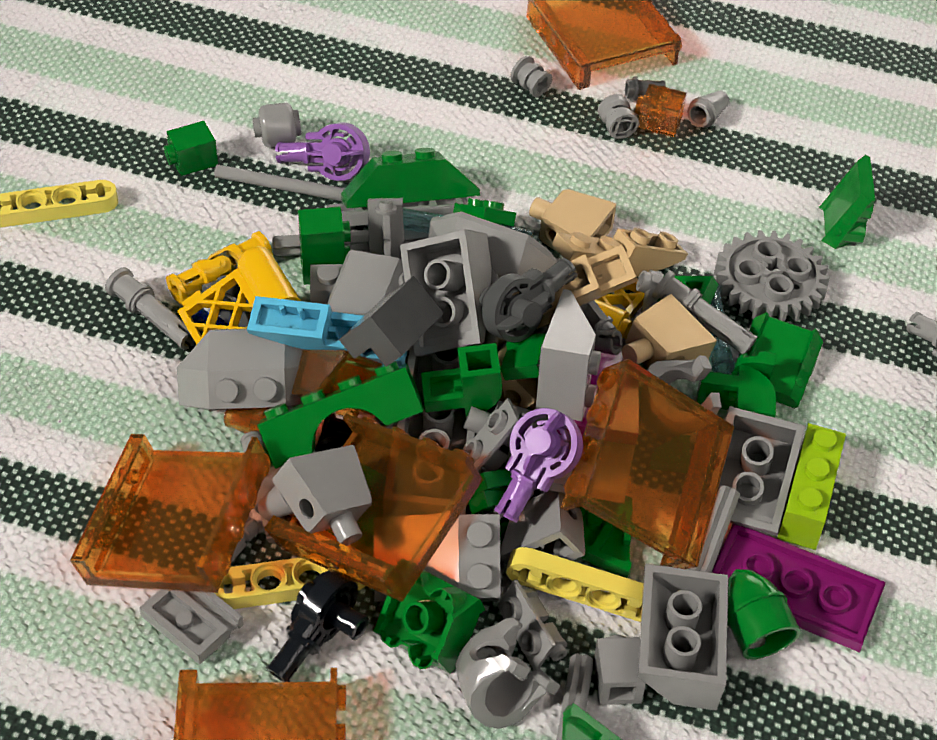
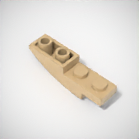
M618 228L613 238L608 236L594 238L580 232H573L572 234L557 232L552 242L554 248L569 261L585 254L588 259L622 244L636 277L643 270L648 272L650 270L659 271L685 260L688 255L678 244V239L667 232L653 234L640 228H633V230Z
M618 245L588 259L585 254L571 260L570 262L576 268L574 272L577 273V278L564 285L555 293V301L552 303L553 307L543 313V318L538 328L551 323L563 289L571 290L579 306L638 282L623 245Z

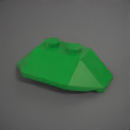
M419 148L415 150V154L402 155L401 151H385L382 153V157H372L342 191L341 200L346 208L349 209L368 207V199L403 198V203L480 196V189L440 152H435L434 148Z

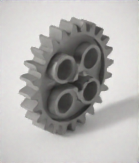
M758 230L757 237L755 238L750 233L745 232L743 240L735 236L733 237L732 245L724 244L723 252L718 253L714 276H716V281L719 284L718 287H721L719 295L729 296V306L739 304L740 314L750 310L752 311V319L760 314L767 312L770 317L777 316L779 320L784 322L787 315L798 321L800 313L810 316L812 308L818 309L821 300L825 299L830 279L826 275L828 266L821 265L822 256H812L813 246L805 249L801 247L802 239L793 243L790 241V234H786L781 239L778 238L776 231H772L771 236L766 237L762 230Z

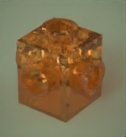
M649 84L645 96L639 95L636 103L635 114L640 115L638 128L675 137L683 117L687 93L665 86Z

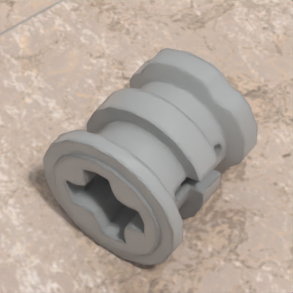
M528 55L521 58L514 65L510 79L513 83L520 84L523 89L530 90L532 96L540 97L549 89L552 83V74L544 71L543 67L536 64L534 58Z

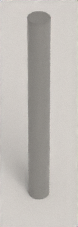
M218 164L214 172L215 178L342 201L341 193L345 189Z

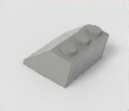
M356 250L348 251L327 304H330L332 312L366 315L381 299L405 282L402 259ZM330 356L367 378L376 375L374 368L380 366Z
M645 564L638 678L674 705L717 710L726 686L728 575Z

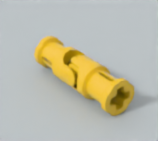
M260 231L252 233L250 239L238 245L230 244L211 254L207 259H201L192 263V268L178 275L172 273L166 276L167 286L171 295L181 305L182 301L196 291H201L202 285L216 281L218 277L228 275L237 269L238 261L242 254L250 248L265 247L273 255L268 239Z

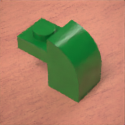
M497 343L459 347L457 349L460 368L422 372L425 411L434 412L465 408L467 417L471 406L484 411L492 408L502 395V379Z
M739 364L737 375L709 372L704 379L699 381L696 394V402L698 404H702L710 393L713 392L720 394V409L729 410V406L774 418L776 416V392L774 386L764 374L754 368Z

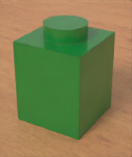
M204 120L166 131L168 145L164 146V153L169 165L174 164L180 176L215 167L218 164L216 140Z

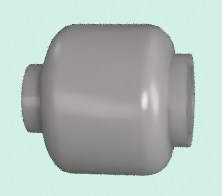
M289 103L263 105L259 109V117L252 118L255 138L261 137L264 146L268 148L276 147L278 142H295L296 136H301L298 110H293Z

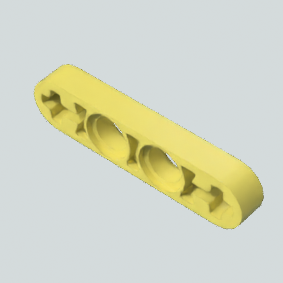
M94 180L0 193V228L109 212L118 205L116 187L108 180ZM66 198L76 199L73 203L70 204L59 203L61 200ZM31 203L41 204L38 208L35 209L24 208L26 205Z
M519 547L513 549L510 553L506 574L512 581L517 579L520 585L641 622L643 583L532 548Z
M342 551L219 569L211 576L209 590L233 609L296 601L299 591L306 584L299 579L303 572L313 570L321 574L328 571V569H333V571H338L356 582L359 591L369 581V563L362 553ZM353 567L356 575L348 576L346 568ZM267 576L277 577L281 581L278 587L271 590H265L258 585L259 581ZM250 580L251 591L246 590L245 581ZM232 584L233 592L224 593V585Z

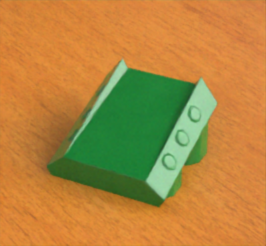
M864 155L819 206V209L824 212L825 236L821 241L834 249L851 243L862 244L864 241L866 222L872 216L875 203L870 156Z
M765 312L754 318L749 329L758 338L747 352L748 357L758 356L760 351L778 354L770 378L776 392V402L795 409L802 400L824 341L816 328L811 331L772 318ZM733 369L731 375H737L738 372Z
M403 560L399 563L373 632L379 635L382 642L389 647H401L407 650L411 663L419 669L438 667L451 674L456 669L459 654L471 639L480 614L486 609L479 598Z

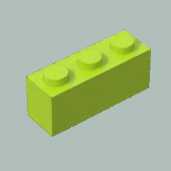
M808 423L777 539L816 550L825 525L846 433Z

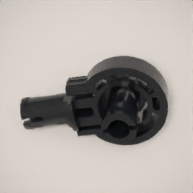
M338 571L323 572L313 582H307L299 591L296 604L291 611L292 623L286 627V636L289 639L271 663L266 666L267 671L281 682L288 684L309 654H320L323 643L332 639L339 631L347 634L354 641L359 639L369 624V618L354 610L358 597L357 583Z

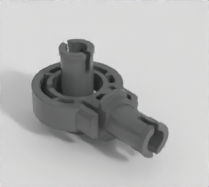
M562 258L543 273L531 268L523 275L511 273L498 278L491 287L485 288L479 298V304H483L481 306L482 317L488 332L495 337L512 343L521 342L529 338L540 325L543 313L553 307L552 303L555 301V293L564 285L577 278V273L574 272L576 270L575 266L568 259Z

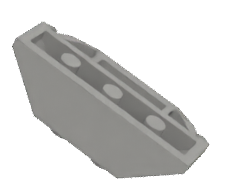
M464 212L433 217L430 221L429 238L463 229L487 233L491 267L497 272L499 277L511 273L523 275L531 268L543 273L560 260V258L556 259L546 247L530 235Z
M247 328L209 330L177 367L179 405L203 409L269 408L286 403L287 407L302 404L300 397L319 389H323L324 394L329 393L328 361L316 352L249 334Z

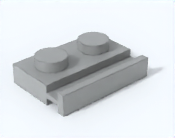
M182 570L177 580L173 583L171 581L168 582L139 608L142 618L200 665L230 638V633L236 628L240 629L244 625L243 616L186 570Z

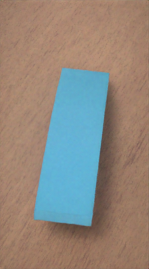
M255 296L247 326L249 334L328 356L383 365L371 348L354 359L339 341L364 315L332 312L330 304ZM407 351L396 360L398 366L405 364Z

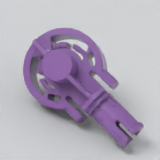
M345 122L327 125L318 132L306 133V140L321 139L322 141L278 142L275 147V152H288L282 155H275L278 163H323L307 166L308 171L320 172L326 178L335 181H343L355 177L368 163L370 157V147L364 133L355 125ZM349 134L352 135V136H349L346 140H344V139H342V138H335V137H337V136L346 137V136H348ZM356 165V167L350 173L342 174L341 171L350 169L352 166Z
M539 408L526 413L517 421L510 437L511 457L504 467L511 471L512 475L510 477H512V480L498 505L494 508L497 513H503L505 518L517 523L534 490L540 489L548 492L555 479L562 478L576 467L582 455L583 439L581 431L573 419L554 409ZM548 417V420L537 421L538 427L531 425L538 419Z

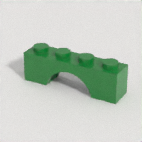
M395 360L387 367L383 364L374 368L376 375L361 380L359 375H355L338 382L339 389L328 394H324L323 389H319L300 397L302 404L288 409L286 403L264 411L266 418L261 419L257 426L274 468L283 466L291 457L313 453L319 424L328 415L338 410L347 408L362 409L375 415L386 426L423 412L424 404L408 364L405 363L398 366Z

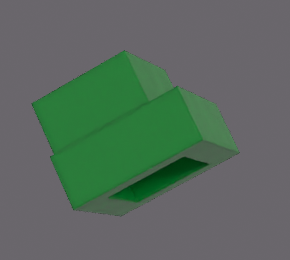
M503 469L484 472L462 484L472 514L495 511V506L498 505L512 480V477H510L512 475L511 471Z

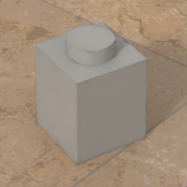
M611 635L606 638H597L593 662L599 705L642 703L646 683L638 678L640 637Z

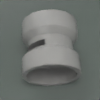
M610 95L598 106V114L606 124L609 134L614 139L627 138L637 130L639 126L638 117L631 110L629 102L623 95Z

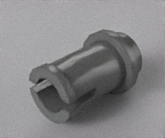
M636 76L626 80L625 97L630 98L632 102H636L637 99L659 101L665 99V80H638Z

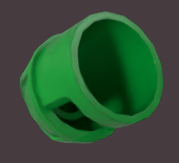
M736 569L733 571L728 579L727 627L731 630L743 657L751 660L765 658L787 648L800 636L801 629L787 604L786 595L780 592L772 582L752 570ZM765 638L766 643L763 646L750 648L759 639Z

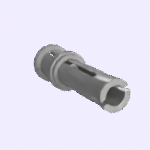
M123 267L110 275L105 284L106 292L112 297L121 299L129 312L143 315L183 350H187L189 345L193 346L195 344L183 320L154 297V291L149 285L141 284L133 278L134 275L131 270Z
M671 270L665 274L653 291L652 298L655 300H662L672 294L709 332L741 354L747 353L758 338V336L746 330L702 299L700 290L697 288L690 289L677 280L675 273Z

